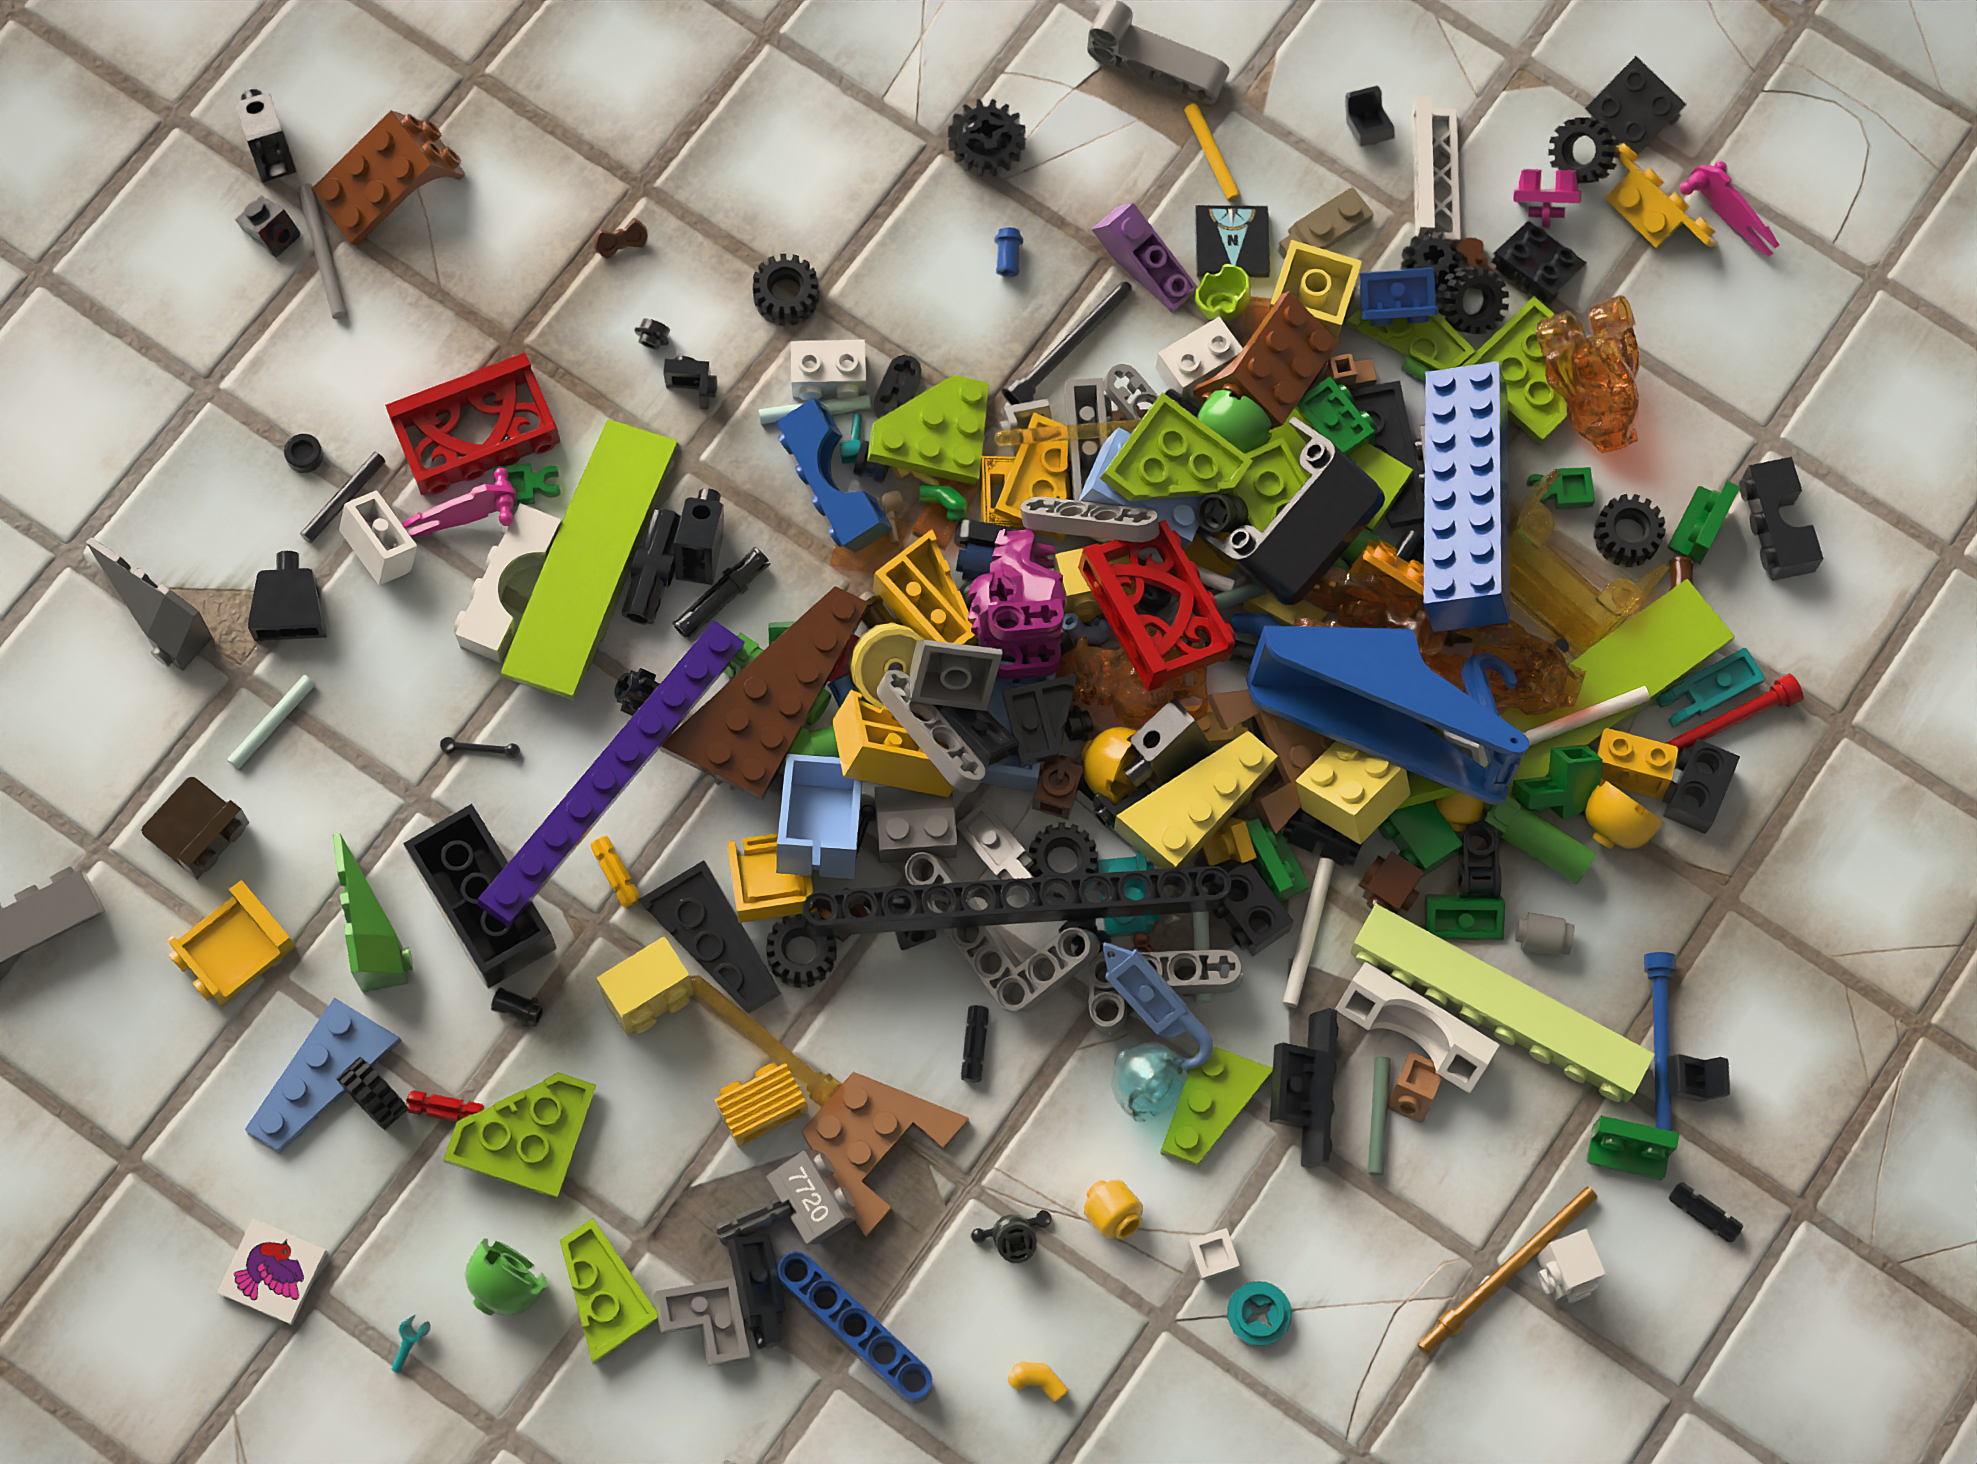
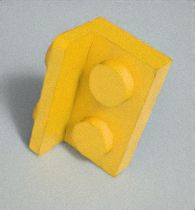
M1605 728L1601 734L1599 748L1596 753L1603 759L1601 778L1616 788L1662 800L1672 781L1678 748L1673 745Z

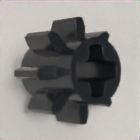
M640 668L638 672L631 670L630 673H624L618 679L614 695L617 702L622 704L620 711L631 716L637 712L659 686L660 683L654 681L656 674Z

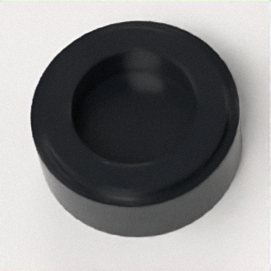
M297 434L291 437L285 444L284 456L291 469L299 473H308L317 469L322 463L323 450L319 441L310 434Z

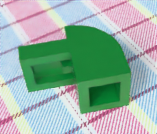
M1586 744L1551 748L1548 776L1513 780L1512 795L1529 810L1540 812L1550 808L1561 819L1571 818L1586 809L1587 801L1597 785L1600 786L1603 759Z

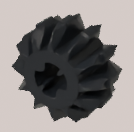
M1428 230L1424 233L1423 239L1414 236L1410 241V246H1406L1403 249L1401 257L1404 261L1401 262L1400 270L1433 267L1436 295L1439 293L1440 284L1447 285L1449 283L1444 278L1448 274L1455 275L1454 270L1461 268L1459 265L1462 263L1463 256L1462 253L1455 252L1457 248L1456 241L1444 242V232L1436 239L1432 237Z

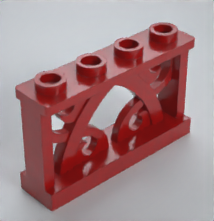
M526 352L385 405L421 495L428 493L432 495L439 494L447 490L451 484L462 480H476L483 476L485 471L491 470L493 467L514 465L522 457L533 453H546L561 442L558 428L533 373ZM526 383L534 403H517L516 386ZM496 395L493 404L502 403V405H486L483 403V399ZM471 404L477 411L483 414L500 415L493 431L483 444L465 442L448 435L459 423L461 407ZM449 412L451 414L450 420L440 429L437 428L444 421L438 420L436 417ZM530 412L536 415L540 420L539 427L520 434L518 432L519 427L530 425V423L523 417H515V413ZM413 425L426 437L414 450L405 431V428ZM435 444L437 447L432 452V462L438 457L446 458L447 462L435 468L427 469L422 465L421 458L424 451Z
M1166 520L1158 522L1160 533L1150 541L1130 542L1113 540L1100 546L1095 543L1084 547L1078 565L1079 571L1147 692L1161 687L1162 683L1219 661L1229 660L1236 643L1233 628L1229 623L1223 621L1218 612V605L1214 595L1211 592H1207L1200 581V573L1196 564L1188 560L1182 549V541L1179 534L1175 530H1171ZM1153 547L1157 549L1164 562H1155L1152 559L1151 553L1146 559L1145 566H1142L1138 563L1137 555L1140 550ZM1129 555V564L1109 565L1108 563ZM1131 581H1134L1136 592L1133 595H1126L1122 586H1127L1131 589ZM1144 583L1164 589L1179 598L1177 617L1171 627L1158 617L1146 614L1137 615L1134 608L1142 599ZM1152 626L1157 628L1156 635L1150 637L1145 627ZM1202 629L1210 645L1202 649L1192 648L1181 637L1184 636L1191 642H1201L1202 638L1196 636L1194 631ZM1174 647L1184 655L1168 662L1163 661V658Z

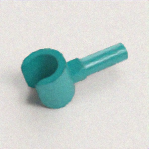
M861 414L853 415L850 434L851 441L839 442L842 464L854 463L856 461L861 446Z
M415 1314L403 1321L399 1326V1334L403 1340L391 1367V1370L396 1373L401 1372L414 1343L426 1336L430 1331L429 1321L420 1326L418 1333L414 1331L412 1322L415 1319Z

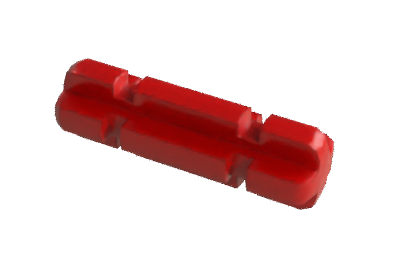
M415 1090L411 1091L406 1099V1105L409 1108L407 1110L408 1113L421 1115L424 1112L427 1117L457 1122L469 1115H474L484 1110V1105L469 1101V1103L463 1104V1100L435 1094L428 1097L427 1093Z

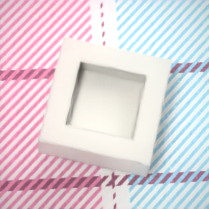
M1227 1228L1188 1241L1201 1281L1239 1269L1240 1265Z

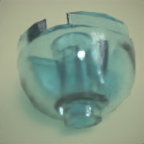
M1156 1042L1139 1044L1133 1048L1124 1049L1117 1056L1114 1062L1115 1068L1112 1074L1111 1088L1116 1102L1123 1111L1133 1120L1144 1122L1143 1115L1150 1112L1155 1117L1172 1103L1184 1086V1083L1179 1079L1182 1070L1188 1074L1190 1068L1188 1062L1181 1055L1166 1045Z

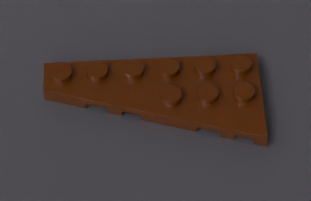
M834 586L674 731L659 750L763 801L784 763L786 755L790 752L869 608V602Z

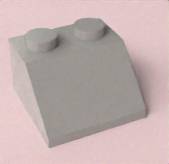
M931 640L917 641L910 667V702L987 711L1002 657V649Z
M891 786L875 787L880 863L908 861L912 855L921 852L938 855L943 859L957 858V836L952 793L949 797Z

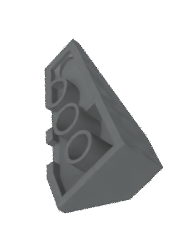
M90 537L86 542L89 549L154 648L151 654L166 667L173 663L183 671L213 638L200 612L162 583L157 586L139 568L131 573L130 565L121 556Z

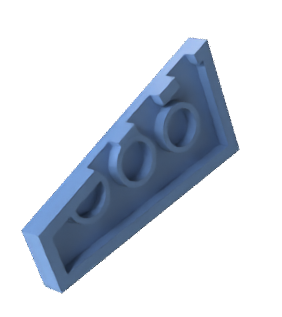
M334 998L244 1130L254 1138L281 1153L318 1119V1115L333 1101L335 1103L346 1093L345 1089L336 1080L341 1073L359 1057H362L373 1068L387 1051H392L401 1042L400 1037Z

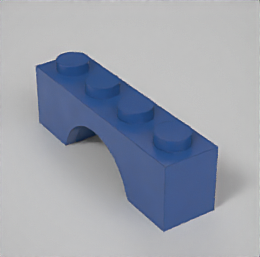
M811 398L776 421L782 432L779 435V440L784 449L789 454L795 456L798 465L795 466L796 472L806 485L810 484L815 494L812 497V502L822 516H827L832 525L828 528V531L839 547L844 546L856 553L893 529L875 497L865 491L842 492L836 486L831 474V458L836 445L843 436L826 405Z

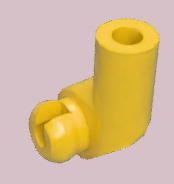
M1022 1361L1015 1364L1013 1370L1008 1374V1382L1015 1390L1021 1391L1027 1385L1040 1386L1054 1403L1069 1391L1052 1369L1044 1363Z

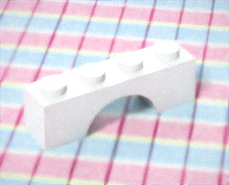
M519 503L515 514H512L514 517L513 523L510 526H503L502 534L504 536L499 546L494 545L491 548L486 560L488 568L483 579L477 578L470 592V599L472 601L467 611H461L454 624V632H456L455 635L459 647L498 663L502 662L517 632L513 617L502 606L504 589L510 579L518 572L529 567L544 565L562 523L561 519Z
M1366 961L1351 981L1335 1008L1338 1012L1367 1030L1376 1028L1390 1029L1411 1038L1429 1054L1434 1062L1437 1074L1469 1094L1500 1046L1495 1041Z

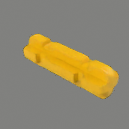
M602 836L594 840L590 844L591 850L595 858L600 860V867L613 891H617L616 895L622 907L629 908L639 902L638 899L641 898L635 884H631V877L618 853H614L615 847L610 838Z

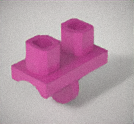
M1522 169L1519 186L1514 190L1513 201L1543 202V207L1529 206L1528 217H1542V228H1550L1551 218H1565V207H1552V203L1580 204L1582 190H1578L1576 170H1556L1555 189H1541L1542 169Z

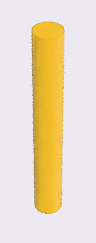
M1196 103L1188 105L1184 109L1185 114L1227 201L1237 200L1241 194Z

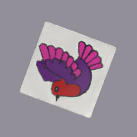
M252 1219L217 1293L292 1326L327 1251Z

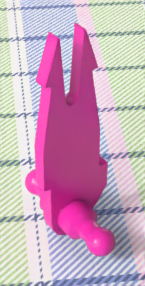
M1718 161L1714 166L1701 165L1695 168L1689 177V181H1685L1680 185L1681 193L1683 195H1691L1694 190L1700 191L1709 200L1712 209L1728 225L1751 242L1753 248L1768 257L1771 256L1773 252L1756 232L1774 248L1778 247L1779 243L1769 226L1763 224L1747 201L1731 186V179L1726 174V163Z
M503 467L497 468L494 472L496 480L494 485L485 484L473 488L470 494L452 499L422 514L418 512L404 521L402 526L406 529L421 525L408 531L410 537L430 535L434 531L465 525L486 518L488 514L496 511L500 512V524L510 526L514 521L511 511L517 502V492L507 480L509 476L508 471Z

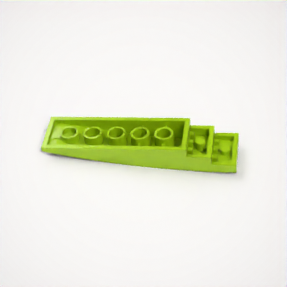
M607 419L527 604L500 672L502 678L575 700L585 671H589L598 645L605 638L632 567L636 551L640 546L678 446V440Z
M1688 579L1643 609L1501 714L1503 720L1523 733L1643 686L1647 688L1650 700L1529 746L1526 754L1521 757V762L1513 780L1548 776L1551 748L1585 744L1591 748L1600 741L1601 734L1605 728L1616 730L1656 702L1660 695L1669 691L1671 687L1697 670L1705 660L1733 641L1735 635ZM1512 780L1511 784L1508 786L1509 793L1507 796L1509 798L1518 800L1514 795H1512ZM1484 802L1483 810L1486 814L1493 804Z

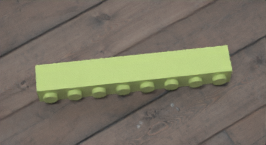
M1378 904L1374 905L1351 948L1350 953L1356 956L1355 960L1362 966L1366 961L1372 966L1381 969L1406 987L1411 988L1412 986L1425 993L1424 997L1439 1007L1447 1005L1460 1012V1018L1474 1026L1482 1024L1495 1031V1037L1502 1042L1510 1045L1517 1043L1530 1050L1529 1055L1545 1064L1552 1062L1565 1069L1564 1074L1580 1083L1587 1081L1599 1087L1600 1094L1612 1101L1620 1102V1100H1623L1627 1103L1631 1099L1655 1055L1651 1051Z

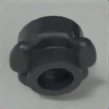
M644 318L640 327L635 328V333L640 336L638 342L647 348L658 350L660 345L666 346L669 344L667 337L670 328L659 321Z
M1074 705L1073 709L1069 710L1065 733L1071 742L1079 739L1085 742L1088 739V733L1093 732L1091 716L1087 710L1081 711L1078 705Z

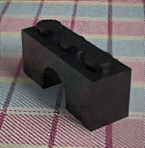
M1792 457L1749 465L1739 481V490L1743 501H1748L1750 507V527L1752 533L1755 536L1758 535L1762 546L1760 549V559L1765 570L1769 569L1772 581L1815 572L1824 558L1814 526H1791L1783 521L1778 510L1780 507L1793 505L1802 492Z

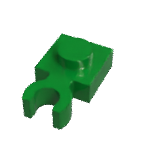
M531 463L501 466L508 471L509 476L507 480L517 492V502L514 506L519 505V503L523 505L535 504V493H541L550 498L561 495L559 485L549 486L545 484L548 478L559 477L558 467L545 466L538 473H532ZM493 467V472H495L497 468L501 467Z
M1591 467L1554 469L1551 474L1552 479H1548L1541 474L1530 475L1527 479V486H1538L1542 490L1541 494L1530 495L1528 500L1530 505L1539 506L1548 499H1554L1555 509L1593 507L1595 503Z

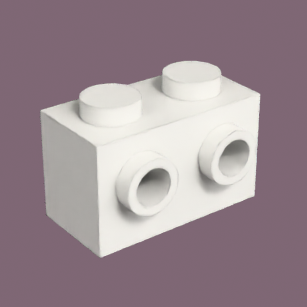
M1218 317L1159 352L1156 369L1167 385L1183 396L1181 400H1185L1190 396L1194 399L1196 398L1193 394L1195 387L1220 373L1239 355L1243 348L1221 318Z
M865 340L791 341L792 397H800L803 400H810L811 398L818 400L823 396L852 398L866 395Z
M376 490L345 503L339 531L377 584L382 585L410 573L417 545L379 492Z
M1587 1229L1549 1243L1536 1257L1541 1271L1538 1272L1540 1283L1547 1294L1552 1293L1555 1302L1567 1298L1570 1304L1590 1296L1592 1291L1599 1288L1597 1282L1606 1275Z

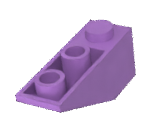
M1134 203L1116 207L1091 229L1113 259L1171 312H1174L1196 292L1198 286Z

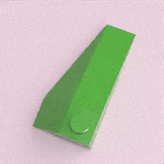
M340 833L333 834L337 874L341 887L344 886L345 892L340 894V899L347 922L344 924L351 974L362 993L408 984L407 971L413 970L410 948H403Z

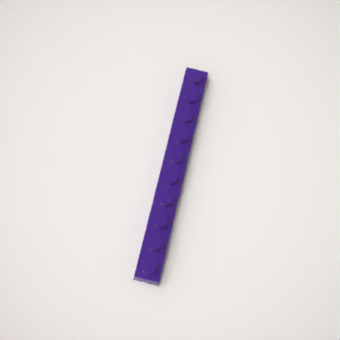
M714 620L478 898L477 905L504 925L510 927L741 652L745 641Z

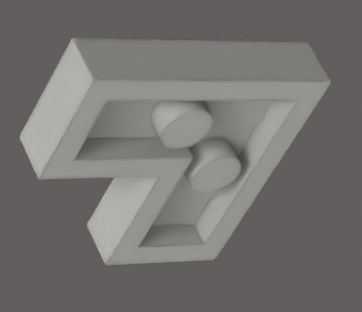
M735 1278L659 1290L654 1293L661 1334L700 1327L708 1367L744 1361L750 1357Z

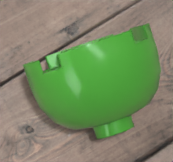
M1219 390L1213 392L1202 405L1197 419L1244 454L1266 445L1272 437V433L1269 434L1268 431L1272 425L1269 417L1260 406L1244 395L1238 400L1229 397L1232 391Z
M487 1238L481 1241L472 1254L465 1273L468 1289L475 1297L473 1304L481 1312L490 1316L494 1312L502 1315H518L528 1310L547 1287V1279L542 1272L536 1278L528 1271L534 1264L522 1254L499 1241H495L492 1247L488 1246Z

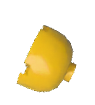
M1112 727L1098 734L1094 740L1086 743L1081 754V760L1084 761L1083 775L1086 784L1094 794L1100 793L1106 796L1114 805H1118L1126 795L1129 796L1137 789L1123 771V769L1140 757L1130 742L1132 736L1137 731L1124 727Z
M1601 778L1600 786L1597 785L1593 790L1585 809L1587 822L1596 830L1592 837L1610 850L1615 844L1625 849L1639 848L1648 843L1664 824L1662 819L1603 778Z

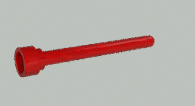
M1789 673L1775 680L1769 692L1665 742V744L1676 746L1678 753H1680L1684 747L1687 749L1692 747L1697 738L1704 741L1775 705L1791 707L1804 699L1801 686L1797 679Z

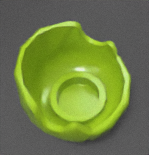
M1231 264L1223 265L1221 272L1211 275L1206 273L1201 285L1195 292L1197 308L1210 320L1218 317L1222 321L1235 319L1246 311L1251 300L1249 276L1242 268Z

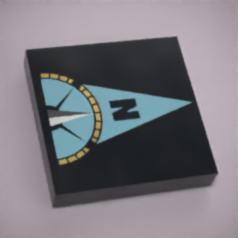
M1196 205V277H1204L1206 273L1211 275L1218 274L1225 264L1242 268L1249 277H1269L1268 206Z

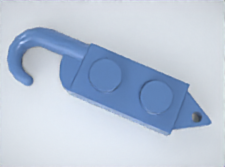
M1104 943L1103 950L1108 970L1105 978L1149 1027L1162 1037H1174L1187 1030L1199 1044V1053L1195 1057L1186 1059L1173 1054L1172 1060L1177 1065L1187 1069L1204 1065L1210 1059L1213 1052V1040L1208 1030L1190 1012L1186 1003L1137 949L1129 951ZM1108 951H1113L1115 954L1110 955Z

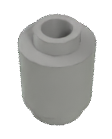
M1528 912L1526 919L1519 918L1515 941L1521 942V950L1556 957H1559L1560 953L1569 955L1573 944L1575 926L1574 924L1566 923L1564 918Z

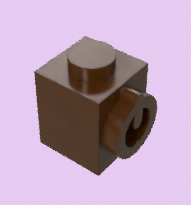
M1059 755L1057 759L1045 761L1033 796L1032 809L1069 820L1082 780L1084 767L1078 765L1075 759L1064 755Z
M1391 851L1386 859L1380 855L1377 856L1358 886L1365 890L1363 898L1368 900L1366 904L1370 909H1373L1374 905L1378 904L1397 915L1401 908L1408 912L1418 898L1420 892L1416 891L1415 888L1424 872Z

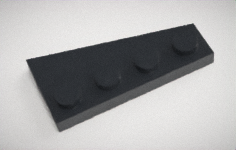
M1400 380L1349 390L1354 398L1352 404L1360 413L1363 411L1367 412L1377 427L1375 430L1376 444L1373 446L1412 468L1414 471L1413 476L1385 515L1390 528L1424 523L1425 502L1420 486L1419 472Z
M704 860L638 899L645 909L654 916L748 1014L782 994L744 926L738 922L737 914Z

